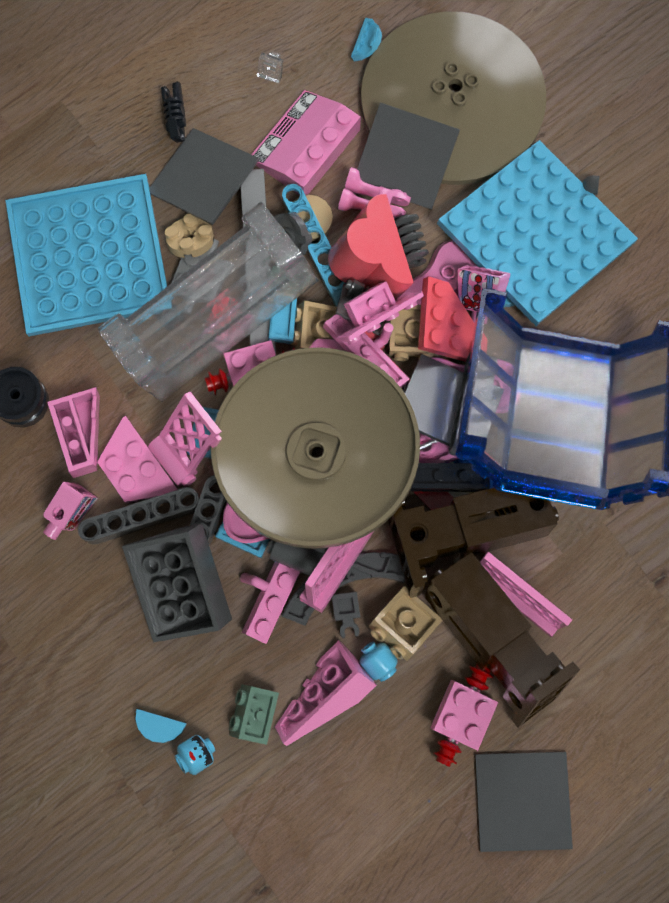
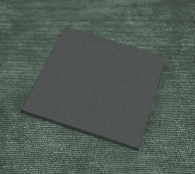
M380 103L357 168L361 180L378 187L382 186L391 190L399 189L411 197V203L432 210L460 129Z
M193 128L150 186V194L213 225L255 167L259 158Z
M423 354L419 358L405 395L414 410L419 433L449 446L463 372ZM492 385L480 448L502 391Z
M566 752L475 754L480 852L573 849Z

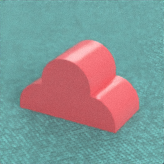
M381 194L373 197L351 222L348 229L329 251L328 262L334 275L345 283L348 279L352 281L356 279L364 284L365 287L369 286V289L377 284L386 281L396 301L414 282L387 195Z

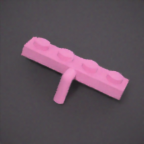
M338 314L324 322L323 326L335 341L338 336L354 327L352 321L345 320ZM386 323L380 337L374 341L364 332L361 334L362 339L355 343L349 344L348 341L338 343L345 351L361 356L383 369L401 388L408 383L409 378L380 349L389 341L393 331L392 324Z
M274 562L266 581L248 573H243L240 576L242 583L252 585L261 590L241 633L267 644L297 580L299 571Z

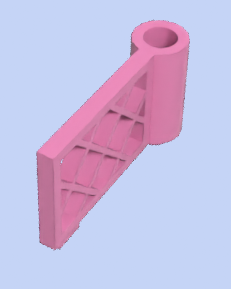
M188 392L180 400L160 435L148 445V448L176 485L187 487L197 479L195 477L198 472L196 468L209 449L217 447L222 438L219 435L222 431L193 394ZM188 405L192 408L193 415H190ZM179 418L183 419L185 429L181 428ZM191 421L195 422L197 432L193 431ZM204 425L210 431V435L205 434ZM170 432L174 433L176 442L169 434ZM183 435L186 436L188 445L184 444ZM195 438L198 439L200 448L196 447ZM186 452L190 453L191 461L187 457Z

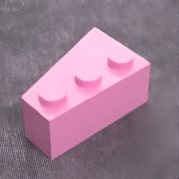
M96 387L47 402L69 473L73 478L97 471L100 395Z

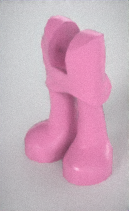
M351 167L340 198L338 210H362L370 201L353 193L369 197L386 194L389 204L392 203L398 206H408L411 197L399 189L391 190L382 186L378 187L365 183L360 178L359 170ZM390 205L394 219L406 215V211L401 207Z

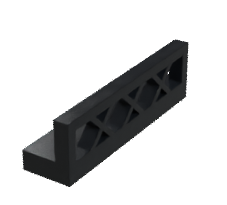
M419 463L415 480L409 492H478L490 489V463Z

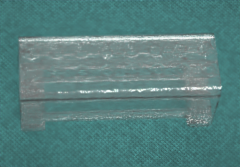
M259 202L243 215L241 219L246 225L244 228L132 315L125 318L120 313L115 314L98 328L100 335L126 372L131 375L140 387L161 402L319 281L304 255L262 202Z

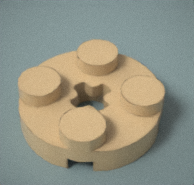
M186 214L182 219L165 229L168 248L177 257L185 258L184 255L192 254V258L198 257L206 253L213 245L214 233L211 224L191 214Z

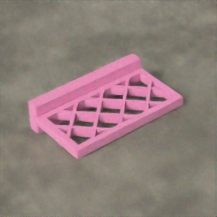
M374 531L353 542L329 547L306 581L305 589L299 597L300 601L322 613Z
M487 552L479 561L519 611L547 635L552 637L558 629L570 624L572 621L570 617L491 553Z

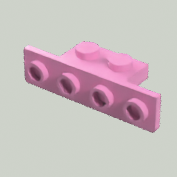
M385 281L345 303L344 306L354 327L336 338L337 343L347 341L349 344L355 343L362 339L361 334L367 331L369 333L380 328L382 321L395 319L400 315V310H408L418 304L417 300L424 296L422 291L410 293L395 301Z

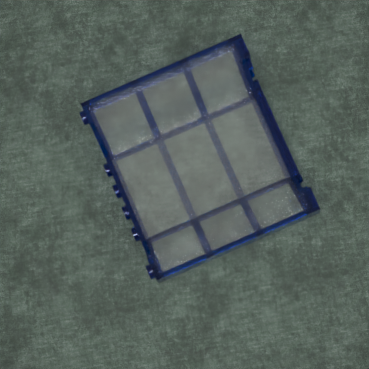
M482 288L476 314L455 456L461 461L465 459L472 464L471 469L482 478L488 477L491 479L493 487L498 491L586 508L605 510L610 509L612 503L623 501L624 505L643 502L644 497L657 494L659 498L669 496V321L658 320L652 334L620 345L613 344L607 341H597L584 337L564 335L558 332L522 327L503 308L507 292Z

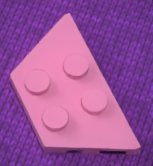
M126 416L123 417L97 463L124 502L127 504L144 499L148 500L178 490Z

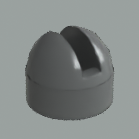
M592 175L586 177L583 181L584 189L594 195H598L600 176Z

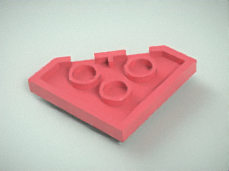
M429 276L424 278L422 285L424 296L421 300L418 349L466 362L471 351L485 355V339L449 282Z

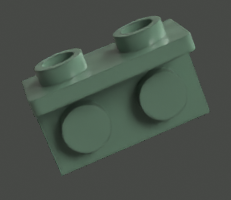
M242 684L236 693V709L229 721V735L238 739L267 745L279 693Z

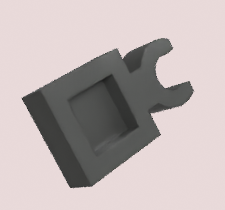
M357 592L333 595L332 602L335 621L343 620V625L340 628L341 638H345V629L348 627L354 629L355 637L359 636V627L353 620L361 617Z

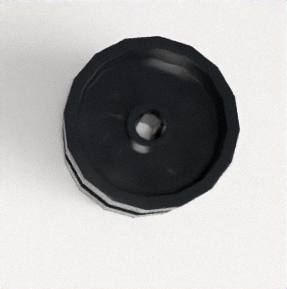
M9 367L0 370V418L13 427L26 428L36 424L44 417L49 407L47 403L49 402L47 389L31 371L23 367Z

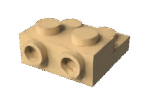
M305 300L298 308L296 307V331H294L293 343H291V345L295 346V350L309 348L316 339L334 340L323 326L324 322L336 315L337 307Z
M416 305L408 310L402 309L399 311L400 315L390 320V324L393 325V331L389 338V356H394V360L408 361L409 357H418L419 361L421 354L430 358L438 357V354L418 349L421 305Z
M404 586L369 625V628L372 630L371 635L379 642L385 641L391 647L390 650L397 659L404 658L408 661L442 622V619L417 596L410 598L408 588Z

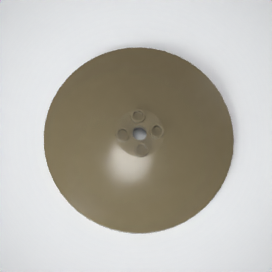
M438 12L408 21L392 31L380 43L377 50L370 57L364 72L361 88V108L369 133L380 103L460 129L441 184L463 185L492 178L532 146L539 133L546 111V86L541 68L528 46L511 30L489 18L476 14ZM451 84H458L461 90L454 92L449 86Z
M323 347L303 348L284 352L265 360L248 371L234 385L224 399L215 420V424L222 431L219 435L222 439L217 447H211V457L214 474L223 496L236 515L248 526L263 536L285 545L300 548H329L353 542L370 534L383 525L398 510L407 497L417 473L420 455V434L414 410L407 396L395 380L373 362L347 351ZM313 447H320L324 450L323 455L319 458L310 456L309 452Z

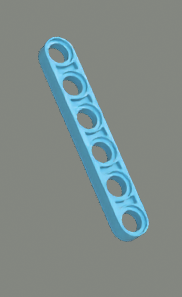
M297 184L287 185L283 189L282 199L288 213L296 212L298 214L302 211L307 212L310 215V220L305 223L307 230L310 233L316 232L321 237L320 242L317 244L308 245L307 251L335 307H337L345 282L342 281L336 287L330 285L328 278L334 273L329 264L321 265L318 262V256L323 253L329 255L332 247L302 188ZM289 191H297L300 198L295 202H290L286 198Z

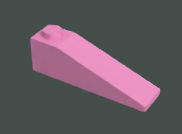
M337 641L319 659L316 664L319 668L311 680H305L302 685L305 689L297 700H292L276 724L275 728L284 745L288 746L358 704L377 686L374 680L362 668L358 659L342 642Z

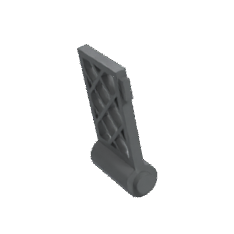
M271 540L267 553L271 554L270 560L310 576L328 548H300Z

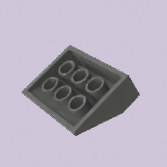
M202 523L178 528L122 546L153 643L219 631L232 620Z

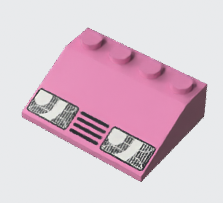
M304 90L251 155L259 158L256 164L257 167L264 169L267 174L285 186L297 184L302 188L304 194L308 195L360 131L361 116L339 102Z

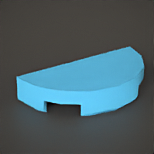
M364 19L351 55L354 62L371 56L381 43L382 32L373 19Z
M136 709L135 720L138 730L145 738L153 742L165 743L174 740L183 732L187 725L184 722Z

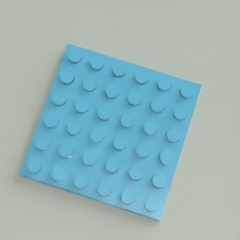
M540 140L448 211L437 222V225L478 267L510 273L505 295L535 326L540 324L638 239L593 193L584 189L583 183Z
M146 174L5 200L25 329L28 336L159 312L162 308L171 306Z

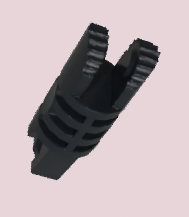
M177 81L172 83L173 97H171L167 86L161 87L166 130L170 132V137L173 141L180 143L185 141L184 127H186L182 87L181 83Z

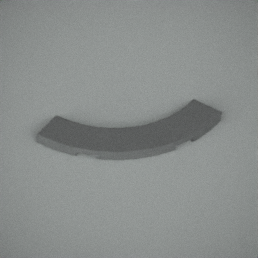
M386 552L360 553L338 588L354 581L370 578L390 579L404 583L405 577L398 554ZM306 581L294 593L282 614L283 618L306 626L315 610L300 601L299 598L305 589Z

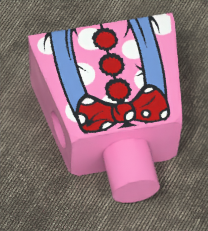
M468 264L458 268L457 271L458 298L466 310L472 311L471 318L476 325H484L486 314H493L500 310L510 279V273Z
M63 482L43 513V516L50 521L43 533L56 540L62 530L73 531L98 498L79 484Z

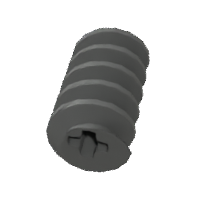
M417 214L402 215L394 219L409 268L425 264L427 260L423 259V257L429 254L427 249L421 250V248L426 246V241H418L423 238L424 233L416 232L421 228L420 223H414L419 219Z

